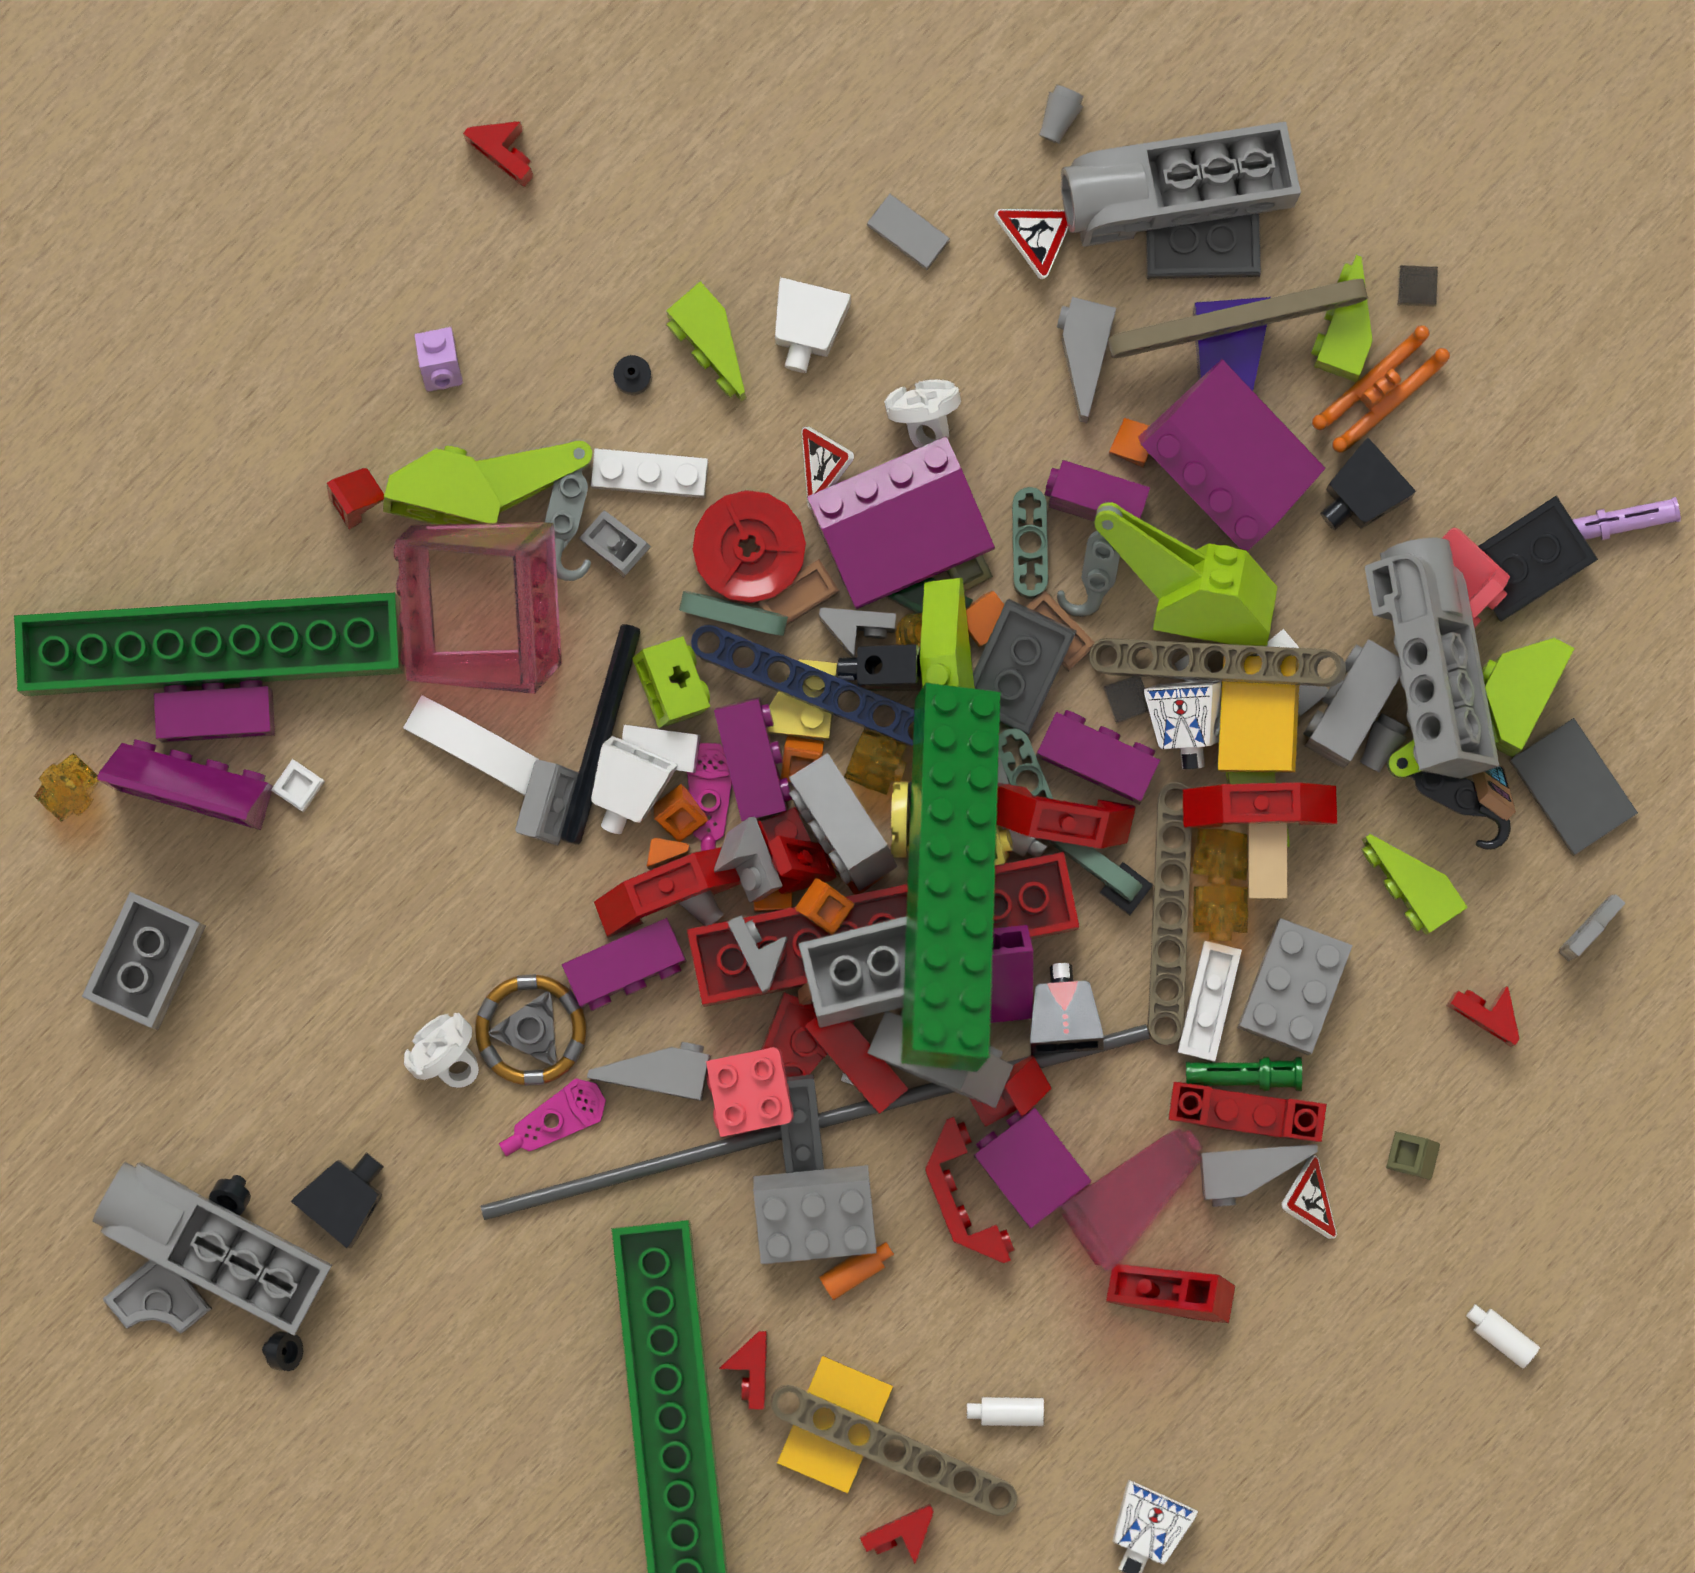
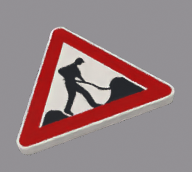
M998 209L994 214L995 219L1038 278L1045 279L1050 272L1068 230L1065 211Z
M804 427L802 429V442L808 497L835 485L853 461L854 454L811 427Z
M1314 1155L1310 1156L1284 1198L1282 1208L1285 1212L1328 1239H1332L1337 1235L1319 1159Z

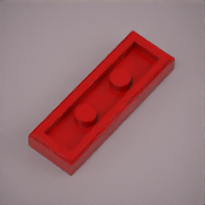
M815 1017L804 1026L807 1032L878 1114L883 1112L908 1090V1087L886 1062L868 1054L871 1044L850 1020L819 1028L817 1017Z

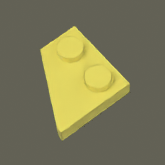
M798 660L836 676L837 663ZM809 677L803 684L804 693L813 698L820 696L825 689V683L819 677ZM777 693L769 705L774 726L768 727L769 734L829 740L832 714L783 693Z

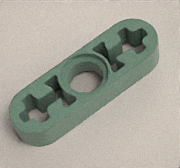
M1026 487L1015 494L1012 503L1013 584L1019 595L1032 599L1046 590L1048 583L1047 501L1040 490L1034 487ZM1026 496H1033V501L1040 503V508H1034L1033 523L1041 521L1042 527L1036 525L1018 527V521L1026 523V510L1019 508L1018 503L1025 502ZM1031 532L1039 536L1041 547L1038 551L1026 553L1020 548L1019 539L1023 534ZM1041 558L1042 565L1034 563V575L1037 578H1041L1042 583H1036L1034 590H1027V585L1020 583V578L1026 577L1027 563L1019 565L1018 559L1034 561Z
M683 591L679 608L680 611L781 636H784L788 616L689 591Z
M1012 728L1003 731L999 735V755L1009 784L1017 786V776L1023 771H1031L1036 774L1039 781L1037 788L1031 794L1038 796L1041 792H1044L1046 798L1053 799L1028 736L1019 729ZM1011 736L1015 741L1021 740L1023 742V746L1019 748L1022 761L1030 757L1032 762L1031 764H1022L1013 771H1010L1008 766L1009 764L1016 763L1011 752L1004 753L1002 750L1007 745L1006 738Z
M1047 840L1059 851L1064 852L1066 856L1130 902L1143 887L1135 878L1093 847Z

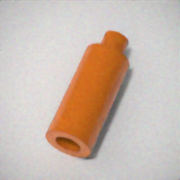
M884 1242L876 1248V1253L852 1255L819 1276V1279L834 1301L884 1269L885 1266L882 1262L893 1256L894 1253L887 1242Z

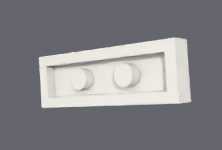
M595 449L591 487L596 489L705 498L708 459Z
M1204 941L1177 1053L1215 1062L1242 952L1241 949Z

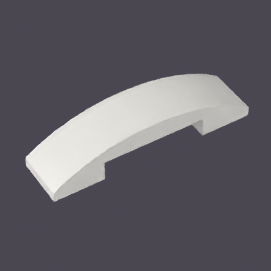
M421 695L403 727L408 732L441 748L525 796L534 763L539 759L423 695Z

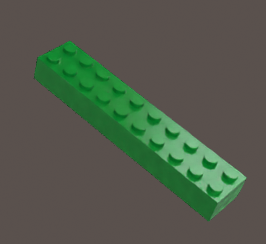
M395 592L14 615L17 691L24 696L156 689L171 685H185L189 687L202 686V684L206 683L239 684L241 681L250 680L272 682L404 674L400 598Z
M925 683L915 698L901 1064L978 1072L989 1059L1001 692Z
M684 1220L611 1228L647 1573H728L691 1221Z

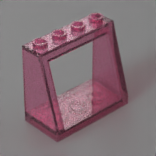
M554 523L411 525L396 540L394 558L398 561L399 565L396 592L398 596H401L402 607L399 616V629L403 632L404 636L401 662L406 667L407 681L536 694L562 665ZM429 549L513 557L518 650L436 652Z
M1178 1127L1170 1131L1057 1208L1100 1272H1107L1121 1262L1202 1160L1197 1153L1202 1150V1147L1190 1129L1183 1132Z

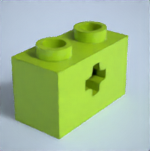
M684 636L642 649L632 658L659 729L699 716L710 708L709 689L703 680L700 681L695 668L697 665L695 652L690 645L686 644ZM669 678L671 680L678 679L680 685L678 683H671Z

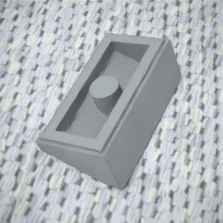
M536 760L515 831L534 839L558 845L579 772L555 763Z

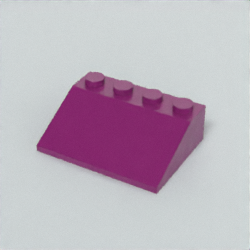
M1223 359L1214 365L1138 436L1145 450L1240 549L1246 551L1250 550L1280 521L1326 469Z
M947 436L807 497L813 517L856 610L995 549Z
M134 739L133 745L121 743L98 773L97 780L116 791L258 830L262 828L272 793L271 789L273 788L271 784L264 782L266 777L264 774L246 769L243 770L242 775L228 772L229 765L207 759L206 765L191 762L193 755L173 749L170 750L169 755L155 752L156 745Z

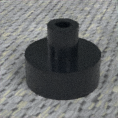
M630 355L623 357L615 365L613 372L616 386L623 393L638 395L649 387L652 373L649 364L643 358Z
M234 1175L231 1179L218 1180L209 1195V1199L237 1215H241L244 1213L251 1195L246 1187H244L246 1180L239 1175Z
M278 1331L264 1343L262 1352L272 1369L292 1371L297 1368L302 1360L303 1343L297 1334L292 1335L288 1332Z

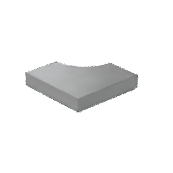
M1616 894L1607 897L1559 948V953L1567 961L1579 957L1626 903Z
M152 1260L146 1262L103 1298L126 1329L141 1321L157 1320L171 1325L182 1334L212 1309L188 1279Z

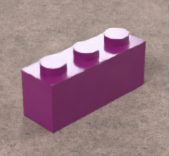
M241 681L240 688L225 689L224 683L202 684V690L187 691V686L171 685L164 687V693H154L156 739L162 743L275 736L273 690L268 686H263L262 681Z
M758 697L715 708L714 713L741 821H745L753 816L758 818L786 811L788 808L786 801L792 800L789 795L791 789L787 778L780 779L777 764L783 763L779 742H771L768 727L774 726L769 704L762 705L761 699Z
M1065 710L1064 715L1056 712L1036 757L1140 805L1160 762V759L1153 757L1156 751L1138 742H1135L1133 747L1119 741L1120 734L1106 727L1100 726L1098 731L1084 725L1086 721L1084 717L1074 712Z
M664 918L561 965L579 1006L584 1008L589 1005L590 1010L594 1011L612 1002L610 996L624 990L627 996L646 988L645 980L658 974L660 979L664 980L682 971L680 965L687 961L669 920Z

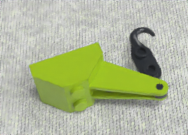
M1551 638L1502 653L1495 661L1489 659L1487 664L1483 666L1482 673L1497 750L1513 758L1523 749L1575 649L1574 647L1556 638ZM1414 739L1389 757L1387 762L1389 773L1395 778H1412L1416 789L1423 796L1460 815L1487 817L1498 825L1497 836L1490 841L1477 840V847L1492 850L1502 846L1508 840L1511 832L1510 820H1503L1479 803L1473 781L1465 777L1460 779L1419 770V765L1413 753Z

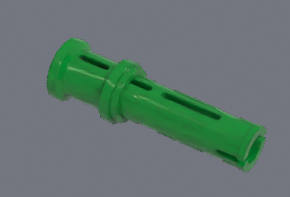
M1263 1057V1059H1259V1062L1251 1063L1186 1062V1083L1202 1086H1259V1089H1263V1091H1269L1271 1087H1294L1296 1091H1302V1057H1295L1294 1061H1271L1269 1057Z

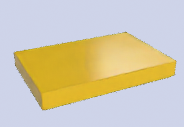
M1223 656V668H1224L1225 663H1226L1225 656ZM1248 656L1244 662V670L1249 675L1257 673L1262 667L1260 656ZM1288 656L1282 661L1280 666L1282 674L1288 677L1298 671L1299 661L1297 657ZM1222 681L1218 755L1219 771L1295 772L1299 685Z
M822 1356L807 1392L878 1423L893 1386ZM820 1408L813 1415V1423L818 1429L826 1430L834 1424L835 1416L829 1408ZM861 1423L851 1426L848 1432L849 1441L857 1446L865 1444L870 1437L868 1427ZM793 1425L777 1463L848 1493L864 1456Z

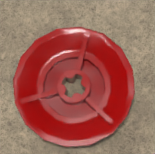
M744 490L725 495L706 509L695 528L692 551L699 574L712 590L729 600L755 603L774 598L793 583L803 566L806 541L800 520L786 503L769 493ZM750 538L755 539V545L760 549L759 552H752L749 557H745L743 549L739 547L740 543H748Z

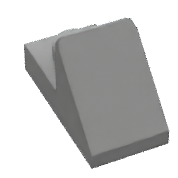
M605 510L579 538L586 546L606 560L622 577L627 575L651 547L646 541Z
M820 607V621L850 657H855L857 630L864 631V637L886 639L887 633H895L896 613Z
M755 816L749 817L727 832L714 867V872L736 868L749 903L761 901L783 886Z
M742 915L728 921V924L762 993H765L771 988L787 943V936L758 950L756 944L763 940L753 920L745 923Z

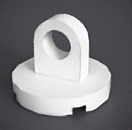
M920 381L915 384L916 389L906 391V387H900L890 393L884 401L888 419L894 422L907 423L910 439L916 448L923 447L943 437H949L946 415L957 409L961 403L959 389L950 381ZM922 425L932 428L936 435L935 440L930 439L924 434Z
M454 1013L453 1017H450L448 1014L440 1015L428 1022L414 1036L415 1038L412 1042L415 1046L410 1052L407 1049L404 1054V1066L416 1079L426 1080L438 1075L449 1086L460 1088L471 1084L477 1078L479 1072L476 1057L467 1047L472 1037V1027L459 1013ZM463 1061L469 1064L468 1068L462 1073L455 1074L449 1071L450 1066L455 1062Z

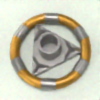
M537 974L517 975L500 983L484 999L476 1018V1043L480 1055L488 1067L503 1079L525 1086L544 1085L563 1076L577 1062L585 1046V1015L572 991L557 980ZM541 989L547 991L489 1030L490 1021L499 1003L506 996L521 990ZM552 994L559 999L572 1021V1038L563 1057L558 1062L556 1061ZM490 1036L552 1066L544 1070L526 1071L512 1068L503 1062L491 1044Z

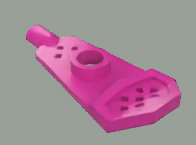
M700 743L697 762L700 760L702 763L700 765L697 763L696 773L687 772L689 793L707 817H711L703 826L693 832V835L701 840V851L715 849L716 841L724 836L732 781L724 749L721 744ZM713 794L717 799L716 805L712 808L704 807L702 804L704 795Z
M576 1078L515 1124L514 1135L500 1142L499 1145L505 1156L512 1154L520 1148L533 1151L599 1123L602 1120L606 1099L596 1083ZM553 1113L558 1116L559 1124L557 1127L548 1128L545 1125L544 1120L548 1114Z

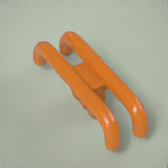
M1418 326L1398 347L1328 408L1313 418V427L1317 430H1323L1359 400L1370 410L1344 434L1333 441L1332 447L1336 452L1343 453L1352 447L1429 380L1449 360V351L1445 348H1439L1422 366L1399 385L1401 377L1394 369L1414 353L1429 337V329L1426 326Z

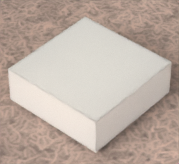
M292 759L271 791L304 812L325 781Z

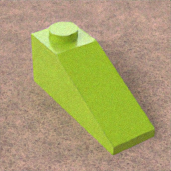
M963 578L924 582L920 643L922 686L925 683L975 689Z

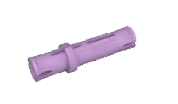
M1675 497L1665 501L1606 513L1604 509L1596 510V515L1576 518L1573 521L1586 540L1597 537L1606 540L1610 539L1611 534L1675 521L1680 522L1681 516L1678 501Z

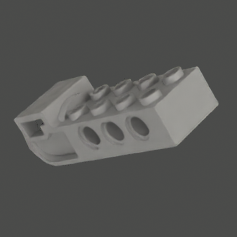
M1286 122L1094 151L1081 155L1072 162L1071 166L1063 167L1061 170V194L1068 229L1072 233L1080 232L1083 247L1133 239L1135 234L1141 231L1294 208L1301 194Z
M1422 538L1392 546L1380 553L1381 560L1366 565L1365 572L1373 615L1392 620L1394 624V646L1399 653L1402 670L1400 680L1406 692L1408 703L1407 719L1413 731L1415 743L1413 753L1419 765V770L1461 779L1499 767L1467 585L1463 573L1454 566L1450 541L1443 538Z
M126 1162L123 1163L106 1191L93 1218L94 1223L103 1227L101 1233L292 1335L297 1333L332 1267V1264L201 1196L188 1189L187 1186L141 1162L137 1163L136 1167Z

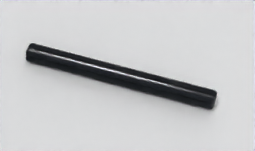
M622 624L620 626L561 833V839L571 844H580L592 806L591 797L601 747L612 735L632 665V658L634 657L640 637V629L632 625Z

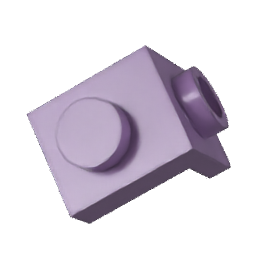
M452 327L414 334L419 367L426 391L462 385V375L458 364Z

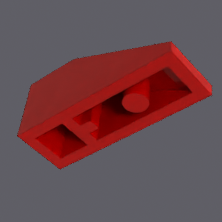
M1113 1264L1106 1301L1108 1303L1193 1320L1229 1323L1235 1285L1216 1274Z

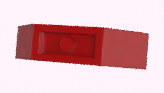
M1301 782L1221 784L1182 790L1183 828L1222 827L1223 824L1299 822V825H1337V793L1335 785Z
M998 783L996 825L1028 837L1102 849L1127 844L1136 807L1130 804L1098 799L1097 806L1038 797L1033 796L1026 787Z
M722 847L695 852L623 881L594 901L605 933L609 938L643 924L642 918L694 896L709 890L715 895L740 885L741 881L736 868L714 872V867Z
M1173 1082L1168 1120L1271 1137L1322 1142L1327 1104L1290 1098L1281 1099L1213 1089L1212 1087Z
M951 1117L946 1120L925 1168L934 1195L953 1242L1001 1263L1009 1262L1011 1259L1008 1253L1015 1251L1007 1229L999 1232L997 1225H994L969 1236L967 1235L965 1229L972 1225L964 1204L958 1207L955 1205L951 1194L958 1190L950 1169L942 1171L940 1164L967 1154L966 1145L972 1143L964 1121L957 1124L955 1118Z

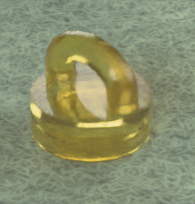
M922 613L907 614L901 618L896 629L897 645H918L920 647Z

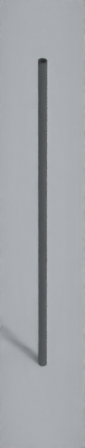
M1144 1024L1104 1035V1050L1034 1055L1040 1068H1045L1148 1040L1150 1036L1147 1025ZM1027 1057L1012 1060L1008 1063L1014 1065ZM934 1083L913 1087L903 1093L884 1111L950 1094L954 1091ZM866 1100L818 1113L820 1129L873 1115L877 1112ZM781 1126L759 1129L481 1205L483 1218L488 1220L781 1140Z

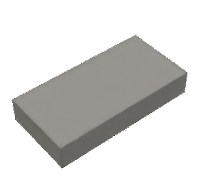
M891 194L887 196L867 222L869 228L925 270H928L950 241L949 237Z

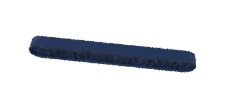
M701 626L692 635V649L700 659L913 748V740L908 735V729L914 722V709L716 626ZM705 633H714L720 640L718 649L713 653H704L698 648V640ZM742 647L751 649L755 655L754 662L747 668H739L733 662V654ZM783 662L789 667L790 674L787 680L781 683L770 680L768 669L773 663ZM809 677H819L825 683L824 692L814 698L807 696L803 691V684ZM851 691L859 696L860 704L855 711L844 712L840 709L838 698L842 693ZM881 706H888L895 712L894 722L887 727L878 726L873 720L875 710Z

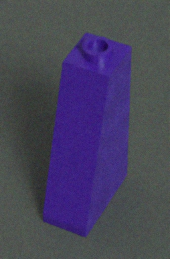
M1271 297L1195 302L1193 316L1270 299ZM1267 324L1195 341L1198 380L1223 359L1253 391Z

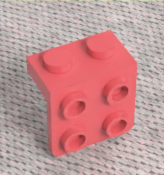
M1452 528L1442 538L1450 541L1454 566L1463 573L1475 628L1481 621L1477 615L1486 606L1493 610L1508 594L1503 589L1510 576L1460 529Z
M767 1048L706 1061V1080L713 1096L715 1107L713 1117L720 1137L741 1135L749 1131L792 1122L794 1114L780 1049Z

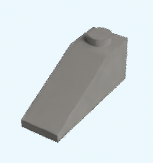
M1072 297L1070 307L1062 306L1057 328L1064 329L1062 344L1079 421L1087 423L1116 308Z
M681 1042L680 1049L670 1047L588 1070L587 1078L702 1101L706 1082V1061H709L711 1056L703 1053L704 1046Z
M1317 1144L1201 1153L1199 1155L1203 1200L1212 1199L1213 1207L1236 1205L1235 1197L1246 1196L1317 1153Z

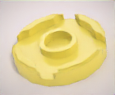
M908 782L893 783L891 810V853L893 858H907Z

